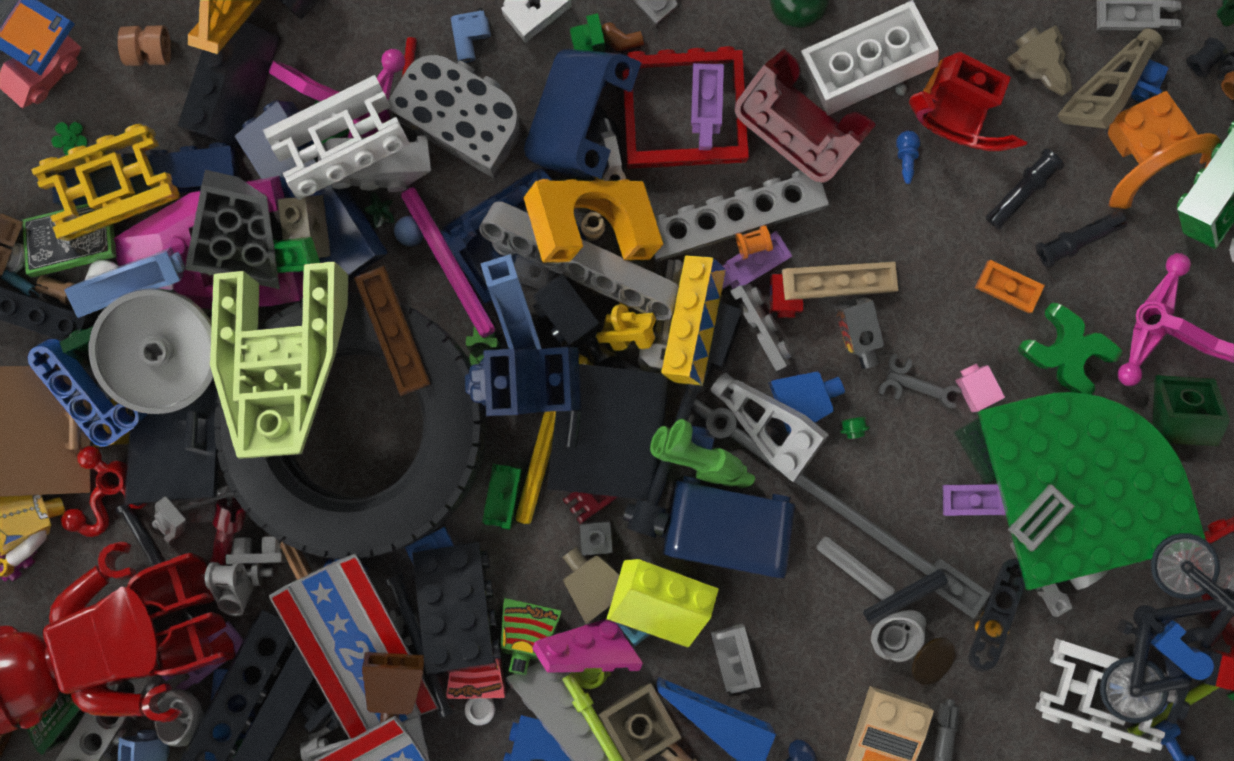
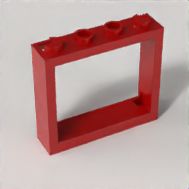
M720 47L717 51L705 52L704 48H692L687 50V53H675V50L670 49L660 50L656 55H646L643 51L628 53L629 57L641 62L640 68L690 66L693 63H733L735 104L745 90L743 51L735 50V47ZM629 70L622 71L623 80L628 77ZM633 88L631 92L623 90L628 169L747 162L749 158L747 126L737 116V146L712 147L711 150L693 148L636 151Z

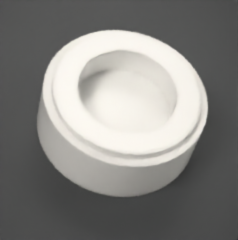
M470 698L465 705V715L475 725L489 723L496 711L492 698Z

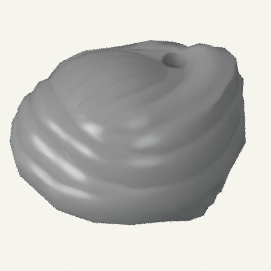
M900 610L880 620L875 625L871 635V643L875 653L883 659H891L896 662L908 661L915 657L925 643L926 618L920 612L914 610Z
M172 689L157 703L158 708L161 712H166L170 708H177L183 713L172 722L155 721L157 735L164 744L173 747L187 746L204 716L199 701L191 693L182 689Z

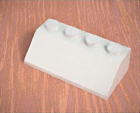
M912 0L802 50L801 53L815 91L827 115H830L937 67L939 49Z

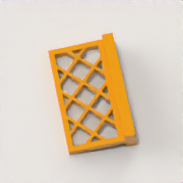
M200 0L199 22L188 34V45L218 54L262 0Z

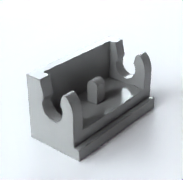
M739 624L711 632L726 691L736 693L761 687L745 626Z

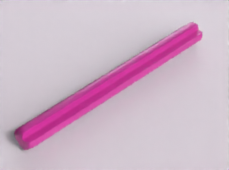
M412 187L403 191L401 194L403 201L479 335L482 338H486L493 334L495 327L418 192Z

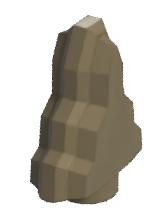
M1056 25L1041 33L1035 27L1015 42L1019 49L1006 59L1015 71H1023L1030 79H1040L1047 89L1060 96L1072 90L1070 73L1063 64L1066 55L1060 44L1063 36Z

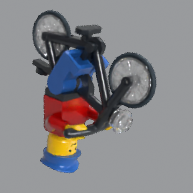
M1190 533L1171 535L1157 546L1151 560L1153 578L1157 585L1172 597L1194 599L1207 593L1213 599L1155 609L1149 605L1139 606L1133 614V620L1137 628L1133 627V624L1125 619L1120 620L1117 627L1118 631L1126 635L1130 633L1136 635L1132 657L1117 660L1106 669L1100 683V694L1106 708L1122 721L1142 723L1155 718L1165 707L1169 691L1175 690V701L1167 721L1175 724L1177 718L1184 720L1190 707V703L1186 702L1185 699L1192 684L1191 677L1201 680L1208 685L1234 691V637L1230 653L1211 649L1231 618L1234 617V571L1231 576L1225 574L1223 577L1226 579L1223 585L1226 590L1218 586L1216 581L1220 573V562L1216 551L1205 539ZM1221 610L1209 628L1196 627L1184 630L1177 622L1171 620ZM1201 640L1202 646L1199 650L1193 646H1189L1188 644L1193 641ZM1150 644L1165 656L1168 676H1165L1157 665L1147 660Z

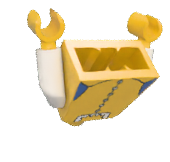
M41 495L0 496L1 556L6 554V559L0 558V565L2 563L4 565L0 577L10 576L14 571V566L19 565L30 557L44 543L51 528L49 518L63 515L65 512L60 497L43 501Z

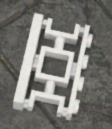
M375 75L263 130L274 154L280 162L293 156L297 166L284 172L283 175L287 185L298 200L312 195L316 191L409 146L410 143L397 117L382 124L378 113L391 106ZM368 112L370 113V117L354 124V119ZM377 127L379 132L362 140L360 135ZM347 128L350 129L354 137L353 139L326 151L322 143L323 140ZM311 140L314 141L313 145L301 151L297 148ZM321 156L322 160L308 167L305 166L306 162Z
M1056 639L1053 647L1054 654L1051 656L1050 662L1063 666L1064 670L1056 696L1043 691L1040 693V700L1035 708L1043 712L1042 718L1056 723H1060L1061 718L1073 722L1072 728L1086 733H1090L1091 728L1102 731L1101 737L1120 743L1121 738L1132 741L1133 748L1150 753L1152 748L1161 751L1163 745L1160 743L1165 736V732L1150 727L1152 719L1140 723L1138 727L1139 730L1150 734L1148 739L1111 727V721L1124 725L1125 721L1120 720L1113 714L1090 707L1098 678L1102 679L1106 669L1119 659ZM1068 655L1104 667L1103 673L1090 669L1086 683L1074 680L1072 676L1076 664L1065 661L1064 657ZM1131 663L1118 667L1108 679L1109 682L1124 686L1117 710L1125 715L1128 714V710L1141 715H1146L1153 711L1157 706L1158 699L1161 698L1162 692L1148 695L1146 703L1132 699V696L1126 690L1128 681L1124 680L1125 674L1129 675ZM1145 669L1144 680L1158 678L1151 669ZM1175 690L1169 691L1167 701L1174 703ZM1068 691L1080 694L1082 698L1078 710L1090 714V717L1087 719L1050 707V703L1054 702L1064 706Z

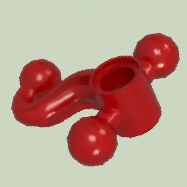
M86 446L78 452L77 461L82 468L94 469L98 473L96 476L97 487L90 495V506L97 522L94 525H89L86 523V517L81 510L69 509L63 513L61 524L69 532H78L86 537H95L104 533L109 526V515L103 505V497L106 494L112 495L119 491L125 495L127 465L121 461H112L106 464L102 460V454L98 448ZM107 472L115 473L119 477V483L111 482L108 479ZM143 503L141 506H136L132 504L128 506L132 509H141L145 507L147 503Z

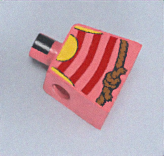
M496 659L497 667L490 668V666L450 672L446 692L447 699L505 698L507 691L501 659Z

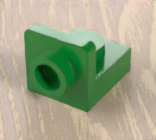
M598 13L587 15V24L570 28L574 49L605 52V42Z

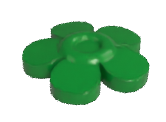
M60 122L55 126V131L61 136L56 135L52 137V145L55 148L63 147L65 155H68V150L75 148V145L77 147L87 145V138L79 135L83 132L81 124L73 122L68 127L66 123Z

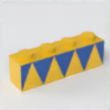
M685 256L661 371L663 375L675 383L703 386L726 269L711 257Z

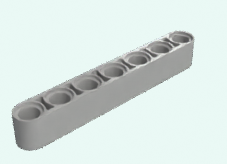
M493 203L479 226L480 233L485 239L554 272L563 274L565 277L642 313H654L657 320H669L674 313L679 288L676 283L628 260H623L622 257L581 239L583 247L570 262L543 263L528 213L507 203Z

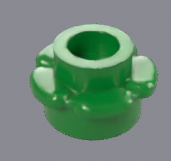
M866 417L842 420L843 430H840L842 434L847 433L848 439L860 438L865 436V431L869 430L870 426L866 423Z

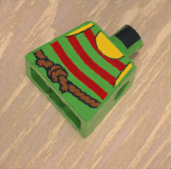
M504 598L501 652L512 655L509 672L527 675L530 659L540 661L532 648L535 641L554 635L561 616L560 610Z

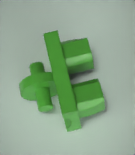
M474 326L473 337L466 336V347L471 352L469 357L471 366L480 364V361L484 358L483 350H501V345L498 339L495 338V332L486 338H482Z

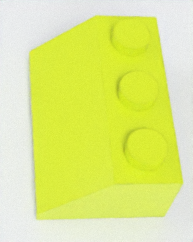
M640 559L624 560L607 620L684 647H689L710 620L719 589Z

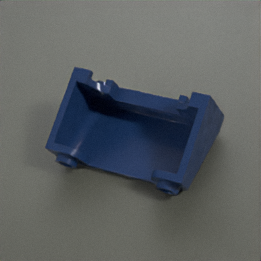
M537 169L526 174L452 220L441 230L446 244L484 303L492 301L486 284L481 263L503 256L495 251L491 241L481 235L479 226L495 202H504L528 213L523 197L535 181L541 179L552 181L543 169ZM576 221L580 237L586 241L587 238ZM518 254L511 256L517 274L535 263Z
M684 476L683 482L676 480L670 511L671 516L663 546L664 555L785 579L796 505L790 503L791 497L773 494L772 499L710 488L702 486V480Z

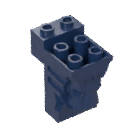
M578 347L483 350L484 358L480 361V364L472 365L469 373L465 375V392L470 394L473 402L482 403L486 408L487 416L581 409Z

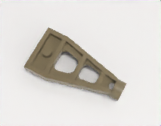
M1143 29L1136 39H1133L1071 97L1057 115L1060 121L1069 125L1107 129L1126 105L1151 55L1156 53L1163 44L1161 35L1153 29ZM1127 62L1132 63L1128 72H1118ZM1105 84L1118 85L1111 97L1094 96Z

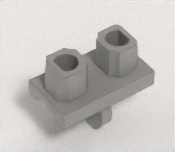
M262 537V554H252V538H234L232 555H226V564H252L251 568H246V573L249 578L251 577L254 586H261L263 577L273 576V568H263V564L287 563V559L284 553H282L281 541L275 537Z

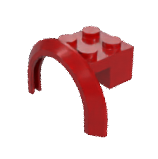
M962 52L943 58L930 94L921 91L910 97L909 105L919 122L933 133L952 142L985 151H1005L1025 146L1028 143L1014 135L1000 138L979 136L989 108L1001 105L1011 77Z

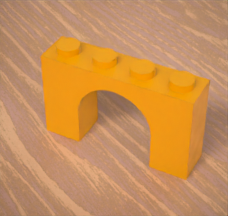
M541 179L535 181L523 197L543 263L570 262L583 247L574 217L575 208L591 209L608 220L616 234L623 260H650L663 246L643 181H630L628 179L619 181H604L602 179L593 181H577L576 179L550 181L549 179Z

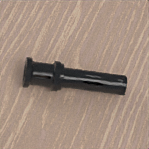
M1045 148L1041 152L1042 156L1036 163L1024 170L1021 181L985 216L986 220L1000 230L1005 222L1037 189H1044L1047 186L1046 181L1057 170H1062L1065 167L1057 154Z
M1118 209L1110 215L1072 233L1064 231L1058 235V238L1046 244L1042 242L1037 244L1036 252L1046 268L1053 267L1054 262L1066 256L1071 258L1078 253L1080 248L1127 227V222H1125L1127 219L1124 213Z

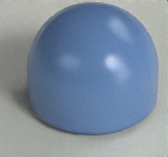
M413 216L402 217L394 227L396 239L404 246H416L424 238Z

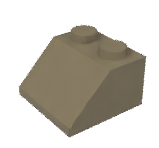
M651 683L638 687L598 714L624 761H645L681 739L678 730Z

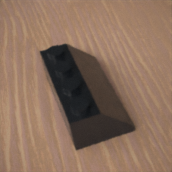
M245 21L218 54L202 50L177 126L187 133L218 143H227L228 146L243 150L235 135L243 129L242 125L255 116L280 38Z

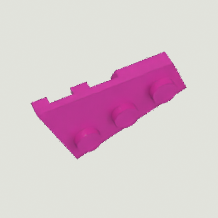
M607 619L537 640L532 648L547 673L583 672L585 668H602L603 672L614 671L615 668L628 667L629 671H640L643 664L616 622Z

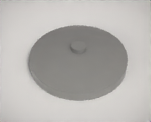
M148 288L127 293L108 305L99 315L92 328L89 340V359L95 378L111 398L131 410L147 414H164L180 410L200 397L214 378L210 367L212 322L196 303L177 292Z

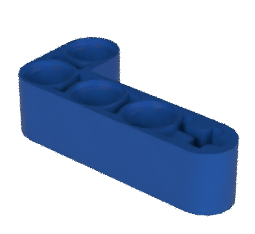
M48 339L30 350L27 358L32 370L95 445L105 447L112 444L138 425L148 415L147 413L134 411L135 417H131L127 414L126 407L118 403L113 406L79 362L63 353L59 340ZM63 375L70 378L72 386L64 381ZM83 399L91 404L92 410L85 407ZM103 424L110 427L112 434L104 430Z

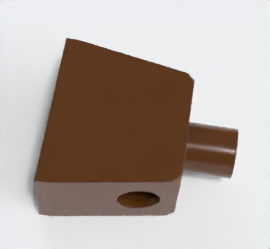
M365 652L362 674L367 711L370 713H380V723L395 715L399 719V714L409 715L413 712L423 676L424 655Z

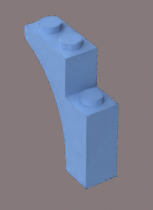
M170 247L69 286L64 291L77 318L107 307L127 293L148 288L157 289L179 282L184 276L182 272H184L185 263L180 253H173Z
M511 254L481 263L486 284L509 349H542Z

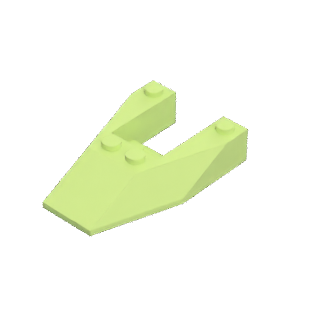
M324 262L304 265L302 326L257 330L259 283L244 271L214 274L210 367L237 458L302 454L336 354L348 305V274L337 263Z

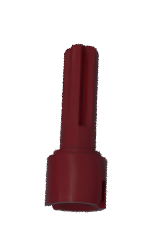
M225 496L217 500L212 522L217 532L210 563L217 562L221 566H228L226 564V555L231 553L235 533L243 529L247 512L243 510L236 498L232 499L231 507L227 506Z

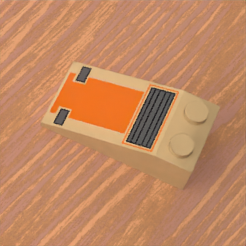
M869 686L846 761H916L925 741L934 710L926 704Z

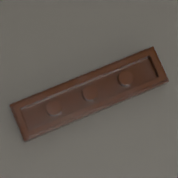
M382 266L354 277L400 396L431 385L386 267Z

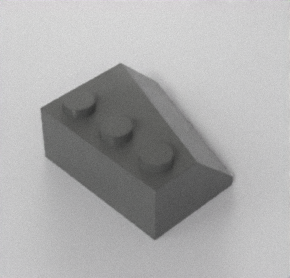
M205 170L185 270L209 275L244 271L256 280L259 285L279 289L280 285L267 196L236 176Z

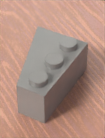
M417 136V140L409 142V146L344 177L340 181L332 183V187L344 189L350 186H360L361 190L366 191L375 190L380 187L388 188L389 192L406 190L407 186L431 171L427 136ZM353 138L328 139L323 145L326 151Z

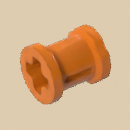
M765 225L760 226L759 230L744 235L741 233L735 234L737 246L743 260L748 259L750 254L763 250L768 252L773 250L771 237Z

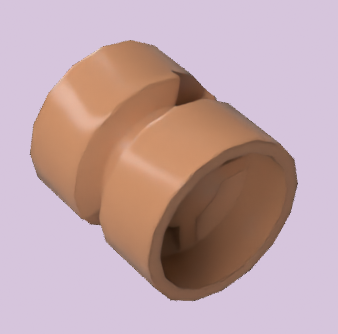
M165 25L146 26L144 30L140 26L120 27L118 32V51L123 65L142 66L145 61L150 65H168L171 60V40L167 27Z

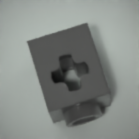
M610 520L580 523L582 555L613 553Z

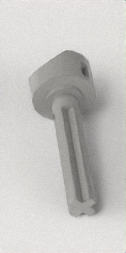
M669 259L665 278L679 286L684 263L680 260ZM673 315L669 320L656 321L655 340L649 349H640L638 362L641 370L648 372L662 371Z

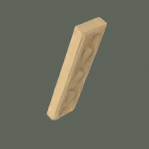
M896 262L786 268L782 270L785 300L881 294L899 291Z

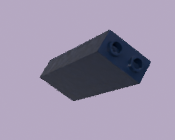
M275 100L264 107L263 110L265 112L259 117L246 121L242 125L243 129L235 135V138L261 179L280 176L285 199L296 198L283 175L284 172L297 166L294 158L291 156L280 162L274 154L263 130L299 111L293 102ZM311 140L297 148L301 151L313 145L314 141ZM318 157L306 162L305 166L308 167L318 162ZM330 184L309 195H323L331 256L321 257L319 261L320 263H337L348 274V282H350L354 277H357L387 255L388 252L348 188L335 189Z

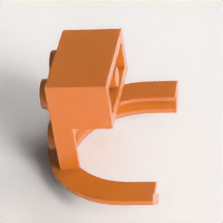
M1167 91L1120 112L1114 122L1110 124L1108 136L1122 157L1133 154L1139 165L1129 172L1116 186L1109 201L1110 207L1120 209L1131 207L1136 192L1149 178L1181 158L1202 153L1200 163L1207 162L1206 168L1211 161V154L1217 144L1221 143L1220 138L1212 133L1198 135Z

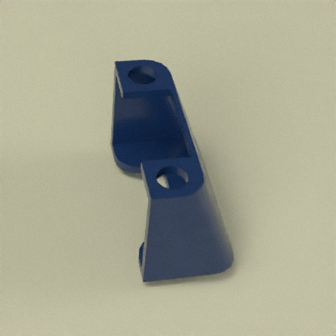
M563 49L558 52L552 64L525 142L524 150L527 158L537 165L571 179H601L611 150L585 139L601 89L607 83L628 92L632 91L641 62L629 56L616 53ZM629 70V75L625 80H620L615 75V72ZM589 150H594L599 156V162L594 168L588 167L584 160L585 154Z

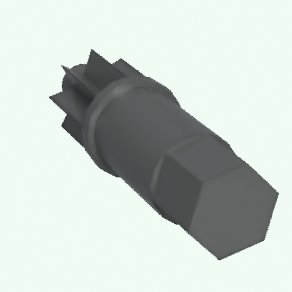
M946 698V704H940L938 723L936 725L937 736L934 761H951L953 757L960 707L955 705L954 699Z

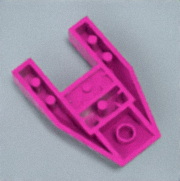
M280 176L246 182L267 196L269 212L279 210L278 199H285ZM200 191L189 193L114 237L118 266L137 259L140 260L170 247L173 253H180L186 265ZM184 269V272H182L184 276L179 282L158 288L173 289L192 300L200 308L212 309L214 275ZM303 271L278 273L279 289L259 285V307L300 301L303 298Z

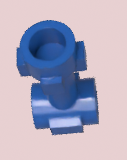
M1163 720L1154 726V728L1165 732V736L1160 744L1167 747L1174 761H1196L1193 755H1185L1175 737L1181 734L1176 723L1173 724Z

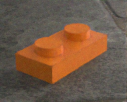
M988 260L975 288L1022 311L1032 313L1045 285L999 263Z

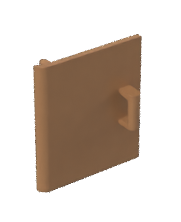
M0 366V496L90 493V469L82 468L77 461L78 452L83 447L90 446V439L30 366ZM63 375L64 381L72 386L70 378ZM83 399L85 407L90 409V403Z

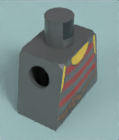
M858 297L833 305L847 351L853 355H858L861 369L877 366L879 361L875 349L883 347L884 342L873 300ZM865 332L864 338L859 341L861 333Z

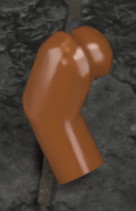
M607 22L601 27L604 42L616 51H625L644 45L641 31L625 35L611 22Z

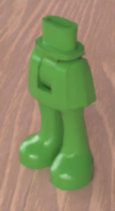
M684 419L676 421L671 429L666 426L660 427L652 438L650 450L654 457L662 461L697 470L695 475L697 479L729 487L736 485L739 488H745L754 483L755 476L747 472V467L737 457L724 449L715 448L710 450L698 446L691 441L693 427Z

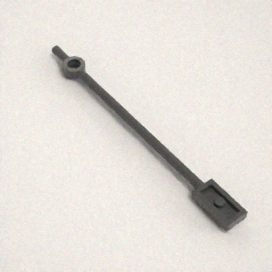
M695 399L692 411L706 420V428L710 430L709 433L716 438L731 437L778 470L769 462L754 440L736 427V418L730 410L725 408L712 410L698 399ZM719 417L726 420V426L723 429H718L715 426V420ZM802 473L799 479L794 481L924 574L929 575L941 569L947 577L948 583L934 592L974 619L991 595L942 559L938 558L934 565L805 474Z

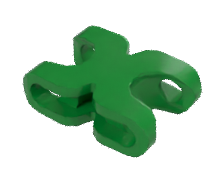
M1050 303L1045 310V317L1056 327L1057 338L1055 343L1047 347L1035 340L1029 339L1021 342L1018 346V351L1040 369L1058 366L1056 378L1069 391L1093 395L1096 390L1095 385L1084 373L1086 359L1094 355L1104 362H1117L1123 355V352L1115 343L1101 333L1083 336L1085 328L1083 320L1063 305Z

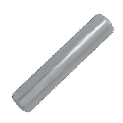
M824 537L820 540L816 547L818 551L881 600L894 594L895 590L893 587L830 538Z

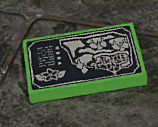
M89 204L76 206L78 217L98 210L90 208ZM65 210L23 219L26 274L33 278L90 264L98 260L117 257L114 242V224L73 240L65 241L56 238L53 227L56 225L50 217Z

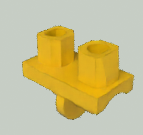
M624 304L615 305L611 314L606 315L603 330L597 333L596 338L599 343H610L614 351L624 350L628 347L630 341H635L639 349H649L655 340L652 328L657 319L654 313L635 314L634 312H629Z

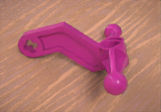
M398 49L385 51L381 60L383 70L377 77L387 100H389L394 73L401 71L405 66V57ZM274 60L270 67V74L302 94L318 101H323L339 93V91L316 82L297 69ZM387 110L378 113L382 124L390 120V114ZM368 112L354 119L353 122L356 124L371 115ZM376 127L360 136L361 138H367L379 131ZM351 131L348 138H354Z
M1175 253L1167 259L1166 270L1168 274L1137 310V321L1133 329L1130 359L1128 363L1122 365L1118 370V380L1125 386H1134L1141 381L1142 369L1140 366L1166 334L1172 335L1207 355L1234 363L1233 343L1220 340L1186 320L1173 316L1179 278L1187 274L1191 266L1190 259L1182 253ZM1152 315H1161V320L1157 324H1147V320Z

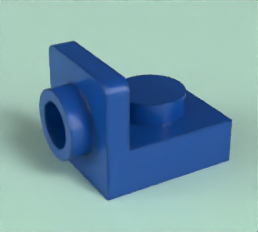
M1149 59L1131 93V98L1138 102H1143L1162 93L1160 86L1168 71V67Z

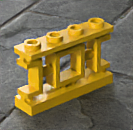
M135 124L127 127L125 133L116 137L114 135L103 136L96 140L97 144L87 148L86 146L72 148L68 150V155L59 159L57 157L43 159L39 162L40 166L31 169L33 176H36L39 180L37 182L39 188L47 190L54 186L56 187L65 210L50 216L52 222H55L56 225L53 227L57 239L70 241L181 198L177 187L172 184L170 174L163 172L154 176L145 152L159 146L158 141L154 137L156 136L154 129L146 125L143 126V124ZM132 145L138 162L125 166L121 155L116 153V151ZM113 164L122 189L98 198L89 173ZM75 168L80 184L68 188L64 176L58 174ZM143 174L147 186L152 187V189L135 195L130 178ZM85 196L89 207L98 210L78 217L79 215L73 200Z

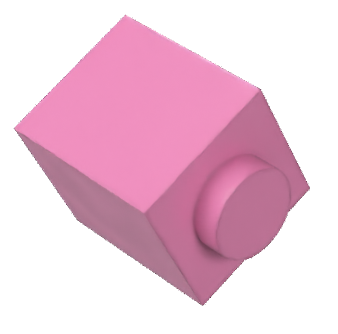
M977 363L960 371L962 377L955 380L971 412L980 411L1005 398L988 365L979 368Z

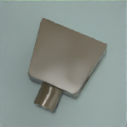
M576 546L562 557L572 570L563 581L583 620L587 624L611 606L620 573L600 554H594L587 560Z

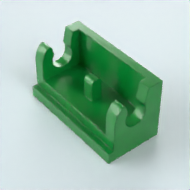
M493 463L482 523L500 526L504 529L512 528L522 468Z

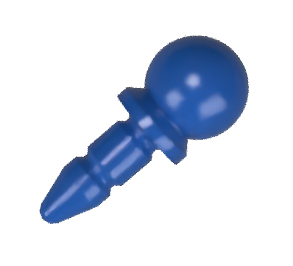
M904 131L898 136L896 146L899 150L898 158L902 159L904 181L906 184H910L914 176V160L919 157L920 138L913 131Z

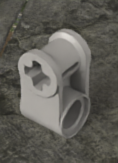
M211 562L206 568L205 584L211 591L220 611L229 616H241L254 590V585L246 573L245 566L241 563H235L232 566H221L217 562Z

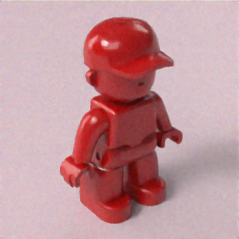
M116 542L103 548L98 557V565L75 580L56 597L50 607V624L46 625L43 629L44 638L31 632L18 631L12 626H0V735L18 730L20 727L30 729L36 726L42 720L43 713L54 705L60 695V691L64 694H71L74 704L81 711L93 716L129 717L145 715L151 720L160 722H172L178 719L183 713L181 710L170 708L166 712H161L157 704L162 694L172 691L170 684L164 683L156 686L146 696L144 694L110 690L108 686L156 675L174 676L185 674L208 665H217L235 658L234 644L226 631L209 643V636L227 627L223 617L214 612L200 615L172 626L168 630L155 633L152 621L190 606L198 607L215 600L205 584V571L208 566L205 560L194 553H186L146 568L136 574L135 569L130 567L117 571L115 567L116 559L122 554H128L131 550V544ZM111 577L119 580L131 578L127 587H120L96 604L86 607L110 583Z

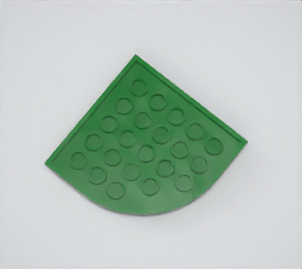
M1065 392L1036 396L978 411L1009 528L1048 485H1053L1075 506L1034 551H1029L1024 543H1021L1014 534H1011L1026 590L1152 559L1157 546L1171 535L1190 533L1205 539L1190 483L1177 454L1164 436L1151 423L1132 409L1104 397L1086 393ZM1053 495L1020 528L1022 532L1052 501ZM1060 502L1028 538L1032 541L1064 505ZM1191 540L1174 541L1163 549L1159 557L1202 545Z

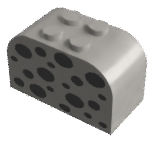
M428 55L414 61L408 67L389 98L388 102L391 107L386 109L392 118L397 117L400 124L421 136H427V140L495 179L520 136V122L511 98L499 89L501 85L488 76H485L484 79L473 74L475 70L463 61L459 60L456 64L446 57L439 55Z

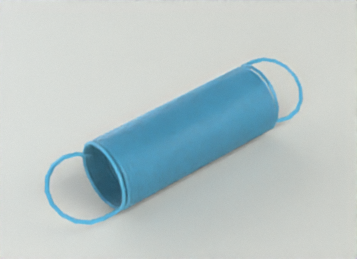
M5 270L1 276V279L26 295H30L28 290L31 287L35 288L34 285L14 272Z

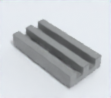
M1048 485L1010 526L1008 531L1014 534L1021 543H1024L1029 551H1034L1075 506L1053 485ZM1053 495L1052 501L1022 532L1020 528ZM1061 502L1064 506L1031 541L1028 538L1029 535Z

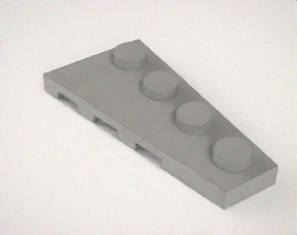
M539 662L528 667L527 675L513 674L506 677V682L519 694L528 709L533 711L542 722V726L560 744L561 749L571 761H609L581 712L578 713L572 704L574 699L562 680L571 672L547 673L542 663Z

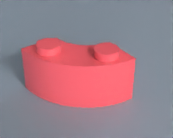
M67 35L42 75L34 72L14 58L3 63L0 71V89L22 109L32 103L39 104L43 102L48 96V91L61 77L76 68L78 64L76 58L82 47Z

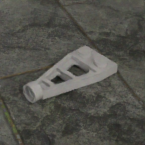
M728 373L722 374L711 388V391L726 403L769 462L792 482L799 479L829 436L806 415L739 380L733 379ZM749 399H752L765 409V413L758 423L744 410V406ZM771 418H778L791 427V433L782 446L775 444L766 431V425Z

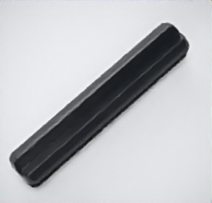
M938 569L865 609L863 615L867 622L873 625L946 585L948 579L944 572Z

